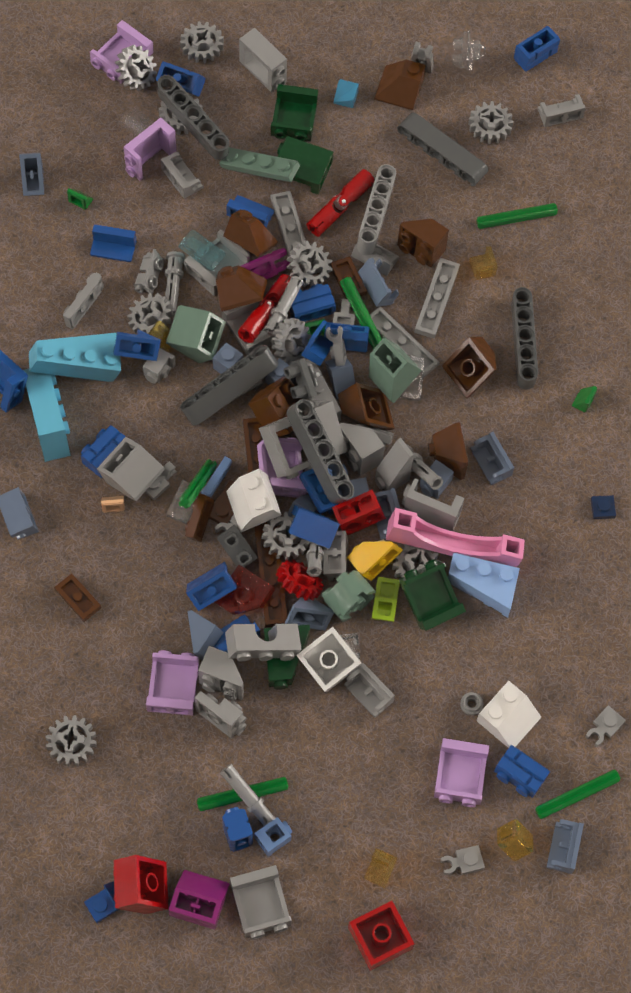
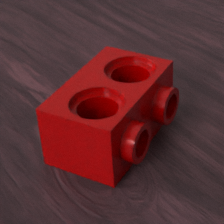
M373 489L332 507L341 530L346 531L347 536L386 519Z

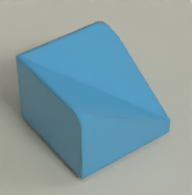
M340 79L333 103L353 108L359 84Z

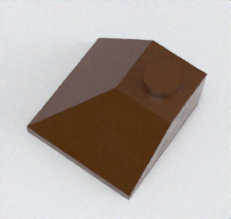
M407 59L386 65L374 100L413 110L424 80L426 65Z
M242 209L231 215L223 235L258 257L275 247L278 243L259 219L252 216V213Z
M239 265L223 267L218 272L216 278L221 311L262 301L267 285L266 278Z
M469 337L442 365L466 398H469L497 370L495 352L483 337Z
M355 383L337 394L342 414L363 424L388 430L395 429L386 395L380 389Z
M457 422L432 435L431 443H428L429 456H433L434 461L438 460L454 471L453 475L462 480L465 479L468 458L461 424Z

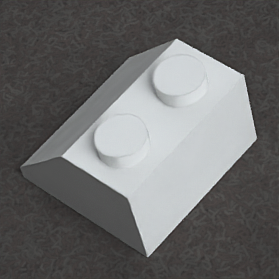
M260 469L239 477L226 491L240 532L281 516L269 477Z
M334 627L330 628L297 654V657L324 692H328L362 664Z
M508 681L479 713L477 722L509 748L511 745L516 747L541 719V716L527 695Z

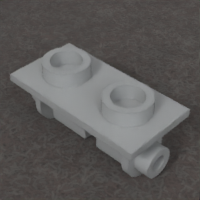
M153 249L152 253L148 252L143 256L139 270L145 273H138L134 284L135 291L138 293H143L146 290L148 294L152 293L153 295L154 289L158 285L160 270L163 269L164 260L156 249Z

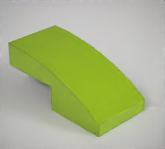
M378 577L371 619L394 622L399 580Z

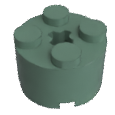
M356 570L349 574L346 571L343 572L336 579L338 583L333 588L329 587L321 595L324 598V602L342 622L352 618L349 615L351 612L361 611L374 598L373 593H376L374 588Z

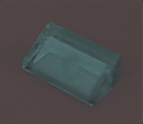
M191 230L178 245L181 250L210 271L216 269L226 255L223 250L195 230Z

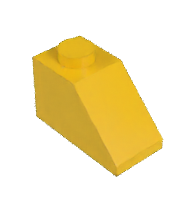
M392 541L362 542L352 549L347 558L363 577L372 581L403 549Z

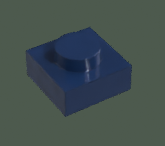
M614 495L591 497L593 520L616 517Z

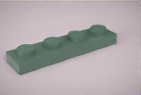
M230 147L228 156L219 163L224 169L286 182H292L300 167L296 160Z

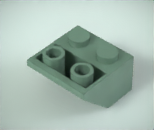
M180 305L177 308L166 344L197 363L212 360L216 354L226 321L210 311Z
M384 337L370 353L368 377L391 402L395 403L422 370L397 344Z

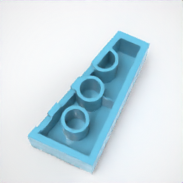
M116 333L38 340L29 351V372L112 382L121 372V356L113 354Z
M29 369L23 370L28 374L26 388L45 462L71 456L66 434H70L68 422L62 420L66 415L63 404L58 405V401H62L59 388L54 389L53 386L57 385L55 375L29 372Z

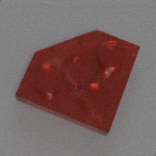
M238 565L231 575L237 585V589L216 600L215 603L232 615L263 608L275 591V588L246 568Z

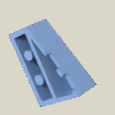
M453 553L448 579L454 587L470 596L472 595L482 601L483 604L494 608L508 618L520 568Z

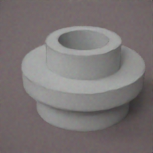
M473 692L465 694L460 702L462 711L468 715L480 713L483 708L481 696ZM469 701H474L476 703V706L474 708H471L468 706L467 703Z

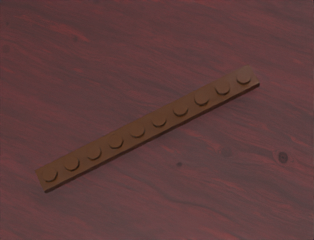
M257 418L243 419L248 473L259 469L257 445L263 439L259 428L262 426ZM267 522L255 526L254 529L265 628L274 627L276 624H285L287 609L285 591L282 588L283 583L278 582L277 579L279 577L276 576L277 570L281 565V557L277 559V553L275 552L270 555L269 551L271 548L263 546L266 541L262 539L263 528L267 524Z

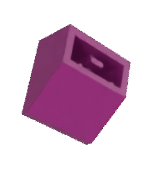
M184 870L169 907V916L215 930L230 883Z

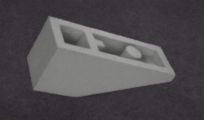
M402 438L395 442L376 469L375 483L380 490L397 489L410 480L414 454Z

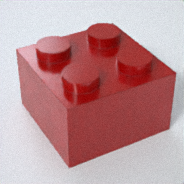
M139 855L113 860L116 909L142 914L168 910L167 865L165 861Z
M393 901L350 921L348 929L370 971L409 952L415 945Z

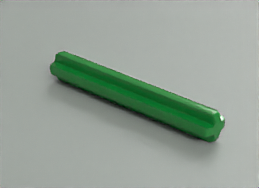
M556 203L479 216L476 222L478 228L483 229L557 215L558 209Z
M346 277L340 281V284L360 325L370 327L368 341L372 349H374L382 338L352 278Z
M206 460L181 495L180 507L184 506L187 509L191 506L216 470V461Z
M611 770L537 806L535 809L536 814L540 819L556 813L618 783L621 779L620 775L616 770Z
M280 777L249 786L258 797L287 790L288 782L286 777ZM232 789L200 797L197 799L199 811H205L243 800Z

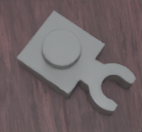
M608 705L593 721L597 728L590 729L586 734V738L588 739L593 734L597 735L598 741L595 743V746L598 747L604 740V734L611 738L626 720Z
M479 845L456 850V858L444 856L440 860L441 863L449 862L452 865L450 869L444 870V875H451L459 868L461 875L485 869Z

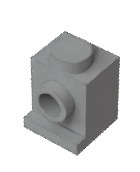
M159 348L157 361L147 360L143 365L145 378L154 384L156 382L159 383L162 377L166 378L171 367L174 368L176 365L175 356Z

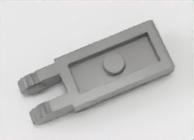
M416 41L411 56L412 61L425 64V72L432 73L434 67L433 46L428 45L426 49L421 48L420 42Z
M97 272L91 274L86 279L87 285L77 293L73 303L64 310L63 318L67 327L74 329L102 292L104 284L101 282V274Z

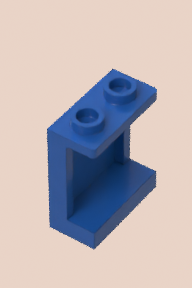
M0 350V393L3 395L0 408L8 412L22 402L28 374Z

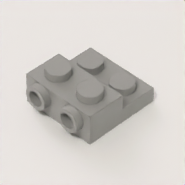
M200 691L195 697L196 712L231 739L235 734L239 736L247 726L245 724L247 718L241 711L242 707L233 700L229 702L226 698L218 705V700L209 693L205 695Z

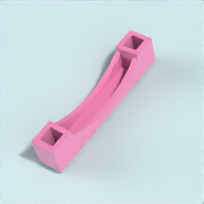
M395 508L389 518L386 540L453 556V553H458L513 567H518L523 559L524 539L504 534L502 537L461 534L432 525L419 518L417 513Z

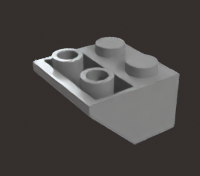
M340 423L347 451L342 453V455L345 454L349 459L348 465L353 472L357 471L361 476L379 466L383 460L385 446L374 430Z
M125 437L99 465L97 470L108 485L137 501L165 468L141 445Z
M208 646L198 670L199 684L206 691L215 692L216 690L224 693L223 696L233 701L236 699L242 700L244 697L243 681L233 659H229L227 652Z

